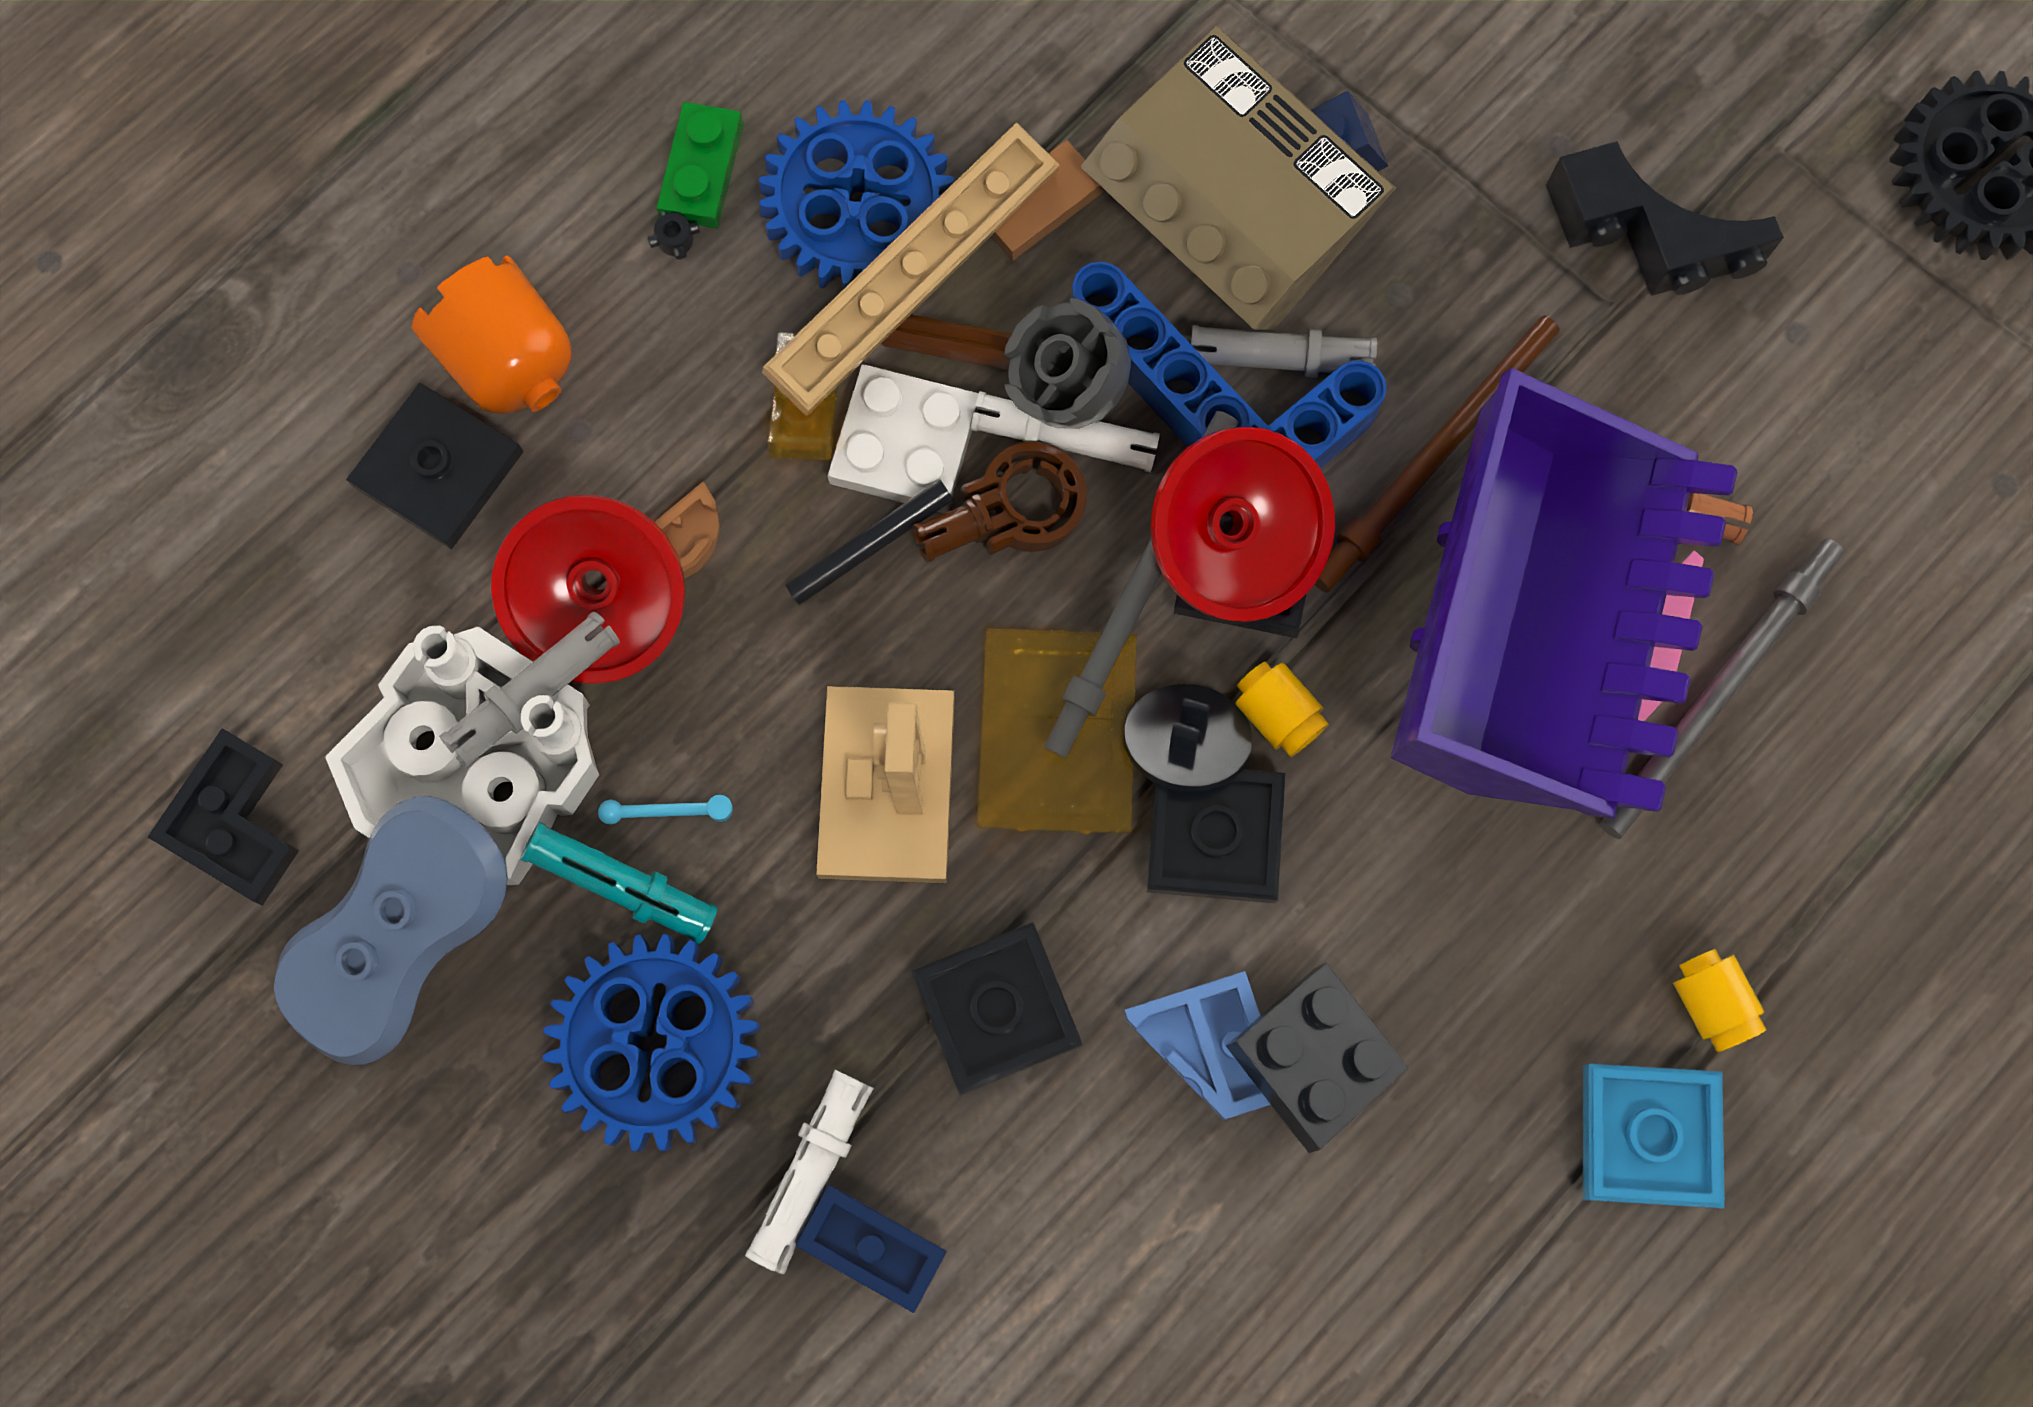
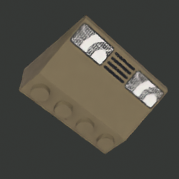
M1217 26L1117 119L1080 166L1254 330H1274L1396 189L1394 185Z

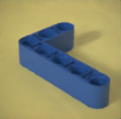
M1093 262L1082 267L1075 275L1072 285V299H1079L1088 303L1085 298L1092 294L1100 293L1107 295L1112 299V303L1107 306L1094 307L1111 319L1126 340L1133 336H1142L1153 343V346L1147 350H1136L1128 346L1131 359L1128 384L1187 447L1204 436L1207 430L1206 426L1210 424L1216 411H1221L1234 417L1238 421L1237 427L1262 428L1288 437L1300 445L1321 469L1368 430L1375 421L1387 390L1385 378L1381 371L1371 363L1351 361L1336 369L1268 426L1120 269L1110 263ZM1172 379H1183L1191 383L1195 390L1188 394H1178L1168 389L1165 383ZM1350 390L1358 392L1364 396L1368 404L1365 406L1350 405L1343 400L1340 393ZM1300 428L1313 429L1319 433L1323 442L1315 445L1305 444L1297 438L1294 431Z

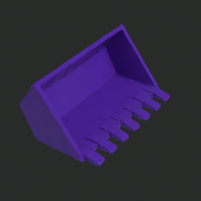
M1510 368L1503 373L1498 388L1480 409L1452 521L1441 524L1436 542L1441 547H1445L1425 626L1424 628L1413 630L1409 647L1418 653L1391 759L1469 795L1572 809L1587 815L1615 819L1618 806L1654 812L1661 810L1666 791L1665 784L1659 780L1625 774L1630 753L1669 758L1674 755L1678 738V731L1675 727L1638 720L1642 699L1678 704L1686 701L1691 680L1689 676L1682 672L1650 667L1654 647L1690 651L1698 648L1703 627L1698 620L1664 615L1662 612L1666 595L1707 598L1710 596L1714 579L1713 571L1710 568L1675 563V556L1678 544L1718 547L1722 543L1726 522L1721 516L1689 512L1686 509L1690 493L1732 494L1738 473L1736 468L1732 465L1699 461V454L1516 369Z

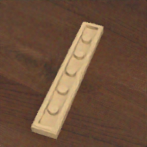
M1018 123L1014 124L763 367L762 373L808 416L1056 173L1060 165Z

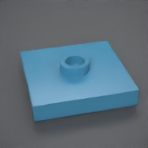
M1602 1064L1583 1065V1200L1725 1208L1722 1072Z

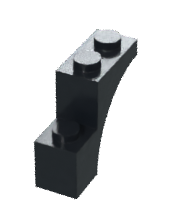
M1618 141L1561 156L1546 184L1569 247L1572 248L1590 242L1595 247H1601L1614 243L1627 234L1651 296L1674 290L1676 295L1691 293L1705 286L1711 279L1730 274L1732 279H1740L1755 274L1767 265V259L1784 238L1775 216L1747 221L1723 220L1694 213L1667 200L1642 180L1624 156Z

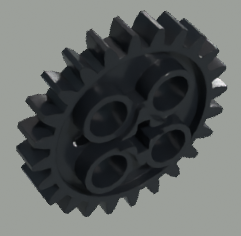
M1974 71L1964 84L1956 76H1953L1941 90L1936 87L1931 88L1920 103L1917 102L1903 119L1905 124L1894 136L1893 140L1900 146L1891 155L1890 162L1902 168L1891 180L1892 185L1910 187L1909 193L1900 202L1901 207L1919 205L1922 213L1917 217L1914 225L1919 227L1931 221L1938 227L1933 237V241L1936 243L1942 241L1949 234L1955 236L1957 254H1961L1971 243L1977 244L1981 260H1986L1998 247L2006 260L2014 258L2023 248L2030 255L2033 254V95L2029 93V77L2024 76L2013 88L2008 86L2004 71H1999L1988 85L1980 71ZM2027 136L2031 139L2027 144L2020 147L2008 161L2000 162L1964 194L1959 195L1955 193L1954 189L1967 182L1978 169H1983L1992 163L2008 146L2020 137ZM1987 200H1989L1990 202H1992L1996 207H1994V206H1992L1990 203H1988Z

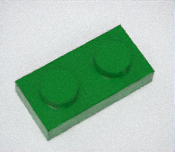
M683 101L657 204L659 217H661V212L678 213L683 215L689 223L697 221L699 226L719 228L744 125L741 111Z

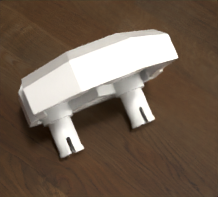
M441 626L427 627L417 634L413 643H408L378 684L384 698L325 758L354 828L368 838L380 818L398 803L419 796H432L443 799L465 811L491 835L506 862L507 885H519L532 866V863L528 861L526 863L520 860V857L538 822L544 823L546 827L551 829L557 815H573L599 776L587 732V708L590 705L582 693L568 684L552 697L538 695L531 698L524 704L521 711V723L524 729L517 734L513 731L508 732L474 760L470 767L466 768L456 759L457 753L455 751L451 753L439 736L443 732L450 730L486 701L483 694L491 687L502 688L533 662L480 627L454 635L450 631L446 633V629ZM426 731H433L435 735L433 744L428 749L417 750L416 741L419 735ZM502 782H511L513 785L512 795L503 802H496L493 796L495 788Z

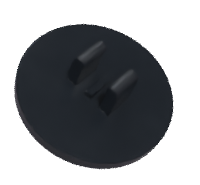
M1175 684L1153 690L1135 703L1126 719L1124 744L1133 765L1151 781L1173 790L1200 792L1225 785L1243 770L1251 752L1252 731L1247 717L1230 698L1207 687L1193 684Z

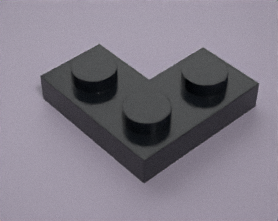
M222 728L154 826L148 838L251 901L263 906L299 852L298 849L247 819L283 764Z

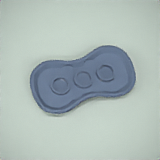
M432 796L412 797L402 801L380 818L369 837L358 876L351 889L335 908L303 927L289 940L280 954L274 978L276 1002L286 1020L306 1042L323 1055L347 1065H365L379 1060L400 1043L411 1023L421 987L428 974L447 953L482 932L493 921L501 908L506 894L507 868L505 859L491 835L459 807Z

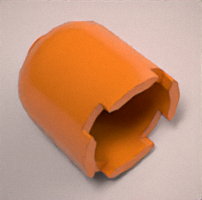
M506 255L500 263L501 265L497 266L488 256L483 257L461 268L444 280L437 287L444 298L432 309L429 315L425 310L419 308L414 314L411 328L427 350L468 397L482 410L495 414H509L529 407L532 412H537L551 404L562 391L558 384L565 377L572 360L570 339L559 320L510 256Z

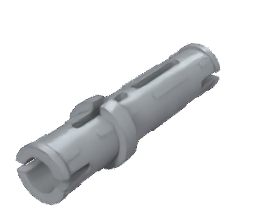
M1193 325L1191 345L1209 364L1297 370L1304 371V376L1310 378H1317L1319 372L1333 373L1340 366L1351 361H1364L1374 366L1376 365L1373 363V358H1376L1377 338L1363 339L1322 336L1321 329H1309L1308 335L1207 328L1199 327V325Z
M593 611L587 616L585 621L502 688L499 689L493 686L483 694L486 701L450 730L443 732L439 736L451 753L454 751L457 753L456 759L464 767H470L474 760L508 732L513 731L517 734L524 729L521 723V711L524 704L531 698L538 695L554 696L611 648L619 645L620 641L616 633L609 625L603 630L601 625L605 620Z

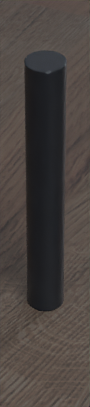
M939 479L785 584L786 588L794 600L801 605L911 530L912 525L921 523L952 502L954 498L941 479Z

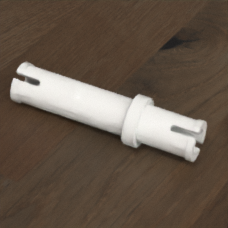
M982 391L978 394L975 405L977 409L1000 414V417L996 418L974 412L971 424L972 431L979 430L1025 442H1042L1057 447L1060 450L1144 469L1146 472L1151 473L1155 455L1132 450L1130 446L1156 451L1160 433H1149L1101 421L1079 429L1055 428L1020 411L1012 400L988 395Z
M837 1070L834 1071L826 1093L810 1124L803 1123L798 1134L803 1139L796 1151V1155L774 1196L758 1234H756L745 1254L752 1261L780 1274H785L794 1254L795 1245L808 1224L840 1156L847 1157L851 1148L847 1141L861 1110L874 1089Z

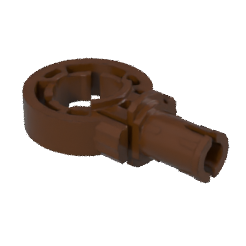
M1042 442L1018 443L1001 451L989 464L984 477L962 485L960 493L965 502L963 506L923 523L912 525V534L917 546L924 545V548L920 550V554L927 563L935 560V557L973 541L983 543L988 540L985 548L990 555L1008 547L1025 552L1048 550L1063 542L1080 521L1087 501L1085 480L1074 460L1059 448ZM1032 460L1040 462L1036 474L1046 477L1052 483L1059 498V506L1056 513L1052 514L1049 519L1040 522L1027 520L1025 516L1019 514L1011 506L1006 492L1007 482L1018 474L1028 473L1033 465ZM999 471L1004 472L1002 477H998L996 474ZM1069 500L1072 501L1069 520L1059 529L1048 533L1047 531L1054 527L1060 517H1062ZM995 510L997 515L990 517L988 512Z

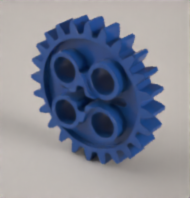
M840 100L837 117L830 118L826 110L821 106H817V124L814 126H810L799 117L794 119L797 139L779 133L777 144L778 150L782 155L766 154V170L771 175L759 177L760 193L767 196L759 201L761 217L771 219L765 225L768 240L782 239L778 245L779 257L782 261L799 255L796 268L797 275L800 277L809 273L814 267L818 269L819 287L823 289L829 284L833 276L841 277L842 289L847 287L954 183L953 176L941 175L947 170L946 154L931 155L935 142V136L932 133L915 139L917 119L912 117L901 126L896 125L895 107L891 105L885 110L881 118L874 117L870 100H865L859 115H852L847 102ZM831 158L840 160L845 164L842 169L836 172L822 171L817 167L820 161ZM884 166H895L904 171V174L897 179L888 180L882 178L876 172ZM806 188L815 190L809 194L804 193ZM853 192L863 193L861 202L851 201ZM906 199L910 201V204L903 206L900 202ZM819 214H828L838 220L837 224L829 229H818L809 223L813 217ZM879 221H887L898 227V231L890 236L881 237L872 233L869 228L872 224Z
M667 934L662 935L656 951H651L646 938L642 935H635L633 953L630 955H626L623 949L616 943H609L610 963L604 966L590 956H587L584 960L591 977L586 982H583L575 977L567 976L565 982L575 993L572 1001L552 1000L550 1004L565 1017L563 1024L550 1025L543 1029V1033L560 1040V1048L542 1055L543 1061L562 1065L563 1072L555 1076L548 1083L549 1087L555 1090L571 1088L573 1093L565 1101L561 1109L565 1113L572 1114L586 1108L588 1111L580 1128L584 1132L592 1133L604 1122L607 1123L604 1137L605 1144L616 1146L626 1131H629L631 1151L643 1152L650 1134L654 1135L655 1142L660 1151L666 1152L671 1150L674 1131H679L687 1143L694 1144L697 1142L696 1122L702 1120L709 1127L718 1130L721 1127V1123L715 1108L720 1103L737 1110L741 1106L737 1098L730 1092L733 1084L753 1085L754 1079L740 1070L742 1061L761 1057V1052L744 1045V1037L760 1031L761 1025L755 1021L741 1020L740 1014L748 1010L755 1002L750 995L731 996L732 991L741 981V977L735 971L716 978L723 960L716 953L711 954L698 964L699 945L692 940H689L679 955L675 954L673 938ZM664 984L666 993L660 1006L659 1016H657L656 1031L667 1037V1044L665 1049H654L650 1064L651 1096L647 1102H642L639 1098L640 1089L646 1077L650 1057L649 1052L639 1048V1040L641 1037L651 1036L654 1031V992L657 985ZM623 990H636L640 998L638 1013L626 1023L614 1022L610 1014V1005L613 998ZM690 996L702 997L706 1005L704 1020L698 1027L692 1030H680L675 1022V1011L678 1004ZM623 1054L630 1064L628 1080L622 1087L608 1091L601 1082V1068L608 1058ZM688 1061L694 1066L697 1080L695 1086L689 1094L681 1098H673L668 1093L665 1085L667 1072L673 1065Z

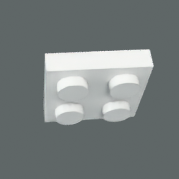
M862 364L828 473L829 483L906 503L941 479L953 497L972 433L973 414L978 412L975 405L979 393ZM951 502L937 512H949Z

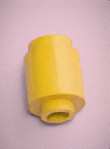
M1264 661L1251 670L1237 684V687L1243 693L1235 703L1237 707L1275 750L1282 747L1290 757L1302 751L1329 726V723L1320 714L1324 707L1284 662L1271 668Z
M1714 948L1679 965L1685 977L1673 982L1702 1039L1710 1038L1717 1052L1734 1047L1766 1031L1759 1017L1765 1011L1734 955L1721 959Z

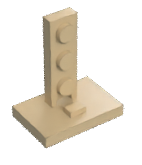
M827 686L816 873L819 879L947 883L954 691Z

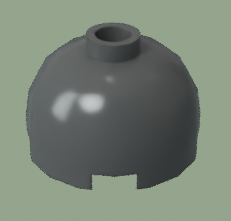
M1070 299L1071 303H1060L1051 308H1047L1042 304L1034 308L1017 324L1005 347L1004 355L1010 358L1008 369L1010 384H1004L1005 390L1020 411L1038 421L1055 428L1079 429L1105 418L1118 406L1127 390L1131 370L1127 340L1106 314L1079 299Z

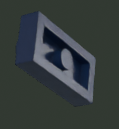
M828 1185L795 1245L912 1313H915L947 1253V1250L831 1185Z

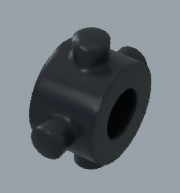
M661 212V217L654 226V235L648 236V242L651 248L659 246L665 254L675 256L677 260H681L687 257V252L693 245V235L700 233V228L697 221L689 223L681 214Z

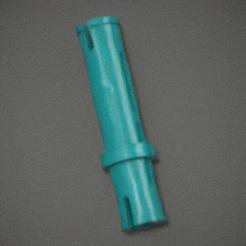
M540 821L534 828L520 857V860L526 863L528 861L576 884L580 888L589 890L633 911L631 918L643 924L650 919L691 938L698 944L706 937L717 914V906L709 905L666 884L667 876L656 871L649 876L605 855L599 850L586 846L546 827ZM564 857H567V858H569V859H571V860H573V861H576V862H578V863H580V864H582V865H584V866H586V867H588V868H590V869H592V870H594V871H597V872H599V873H601V874H603V875H605V876H607V877H609V878H611V879H613V880H610V879H608V878H606V877H604V876H602V875H600V874H597V873H595V872H593V871H591V870H589V869H587V868H585V867H583V866H581V865H579V864H576V863H574V862H572V861H570V860H568V859H566V858H564ZM627 887H630V888H632V889H635V890H637V891H639V892H641V893H637V892H635V891H633V890H631V889H629V888H627ZM659 901L662 902V903H664V904H666V905H668V906H670V907H672V908H674V909H671V908H669V907H667V906H665V905L659 903Z

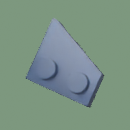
M1245 971L1124 1010L1126 1022L1222 1120L1271 1105L1226 1047L1229 1042L1260 1016Z

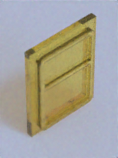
M986 628L978 828L1017 829L1020 832L1026 830L1082 832L1083 834L1091 832L1131 834L1133 763L1125 749L1124 728L1127 716L1135 705L1137 634L1129 635L1102 688L1107 693L1095 717L1088 715L1067 758L1064 759L1047 751L1043 746L1065 705L1061 697L1072 676H1080L1102 633L1073 632L1062 629L1046 631Z

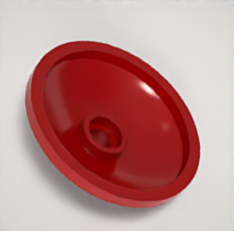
M1236 427L1219 430L1200 438L1188 446L1174 460L1163 476L1154 499L1151 514L1153 551L1159 568L1168 584L1178 596L1193 608L1204 614L1230 621L1246 622L1269 618L1297 603L1308 593L1323 572L1332 549L1335 532L1333 498L1326 478L1318 464L1300 445L1288 437L1271 430L1254 427ZM1228 511L1233 517V527L1228 533L1224 534L1220 528V519Z
M572 495L557 498L540 505L525 515L511 529L502 542L494 561L491 595L498 622L506 637L521 655L532 662L585 621L587 616L593 611L605 620L601 625L603 630L609 625L616 633L620 644L615 648H611L571 681L598 684L629 677L643 670L662 654L675 635L682 618L685 604V580L680 560L670 540L661 528L644 513L631 505L609 497ZM593 570L602 573L607 581L606 587L603 589L591 587L586 581V573Z

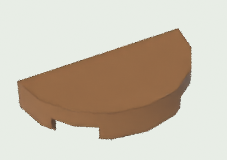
M704 481L654 522L661 528L673 545L682 566L684 579L700 571L713 555L721 528L718 506Z

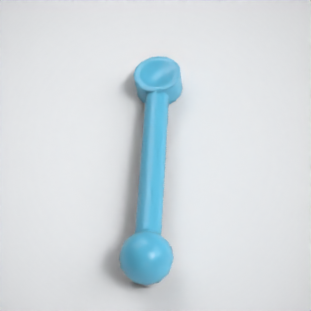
M715 795L707 803L621 805L616 800L610 799L601 803L598 808L599 819L603 823L610 825L616 824L621 818L709 815L714 821L723 822L728 820L733 813L732 803L724 795Z

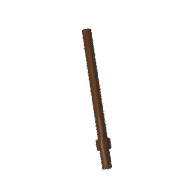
M1541 316L1362 518H1352L1336 536L1338 545L1330 552L1324 570L1314 584L1317 588L1328 593L1357 560L1365 561L1381 543L1380 534L1476 427L1480 409L1498 388L1501 375L1510 368L1523 373L1559 333V327L1554 320L1547 316Z

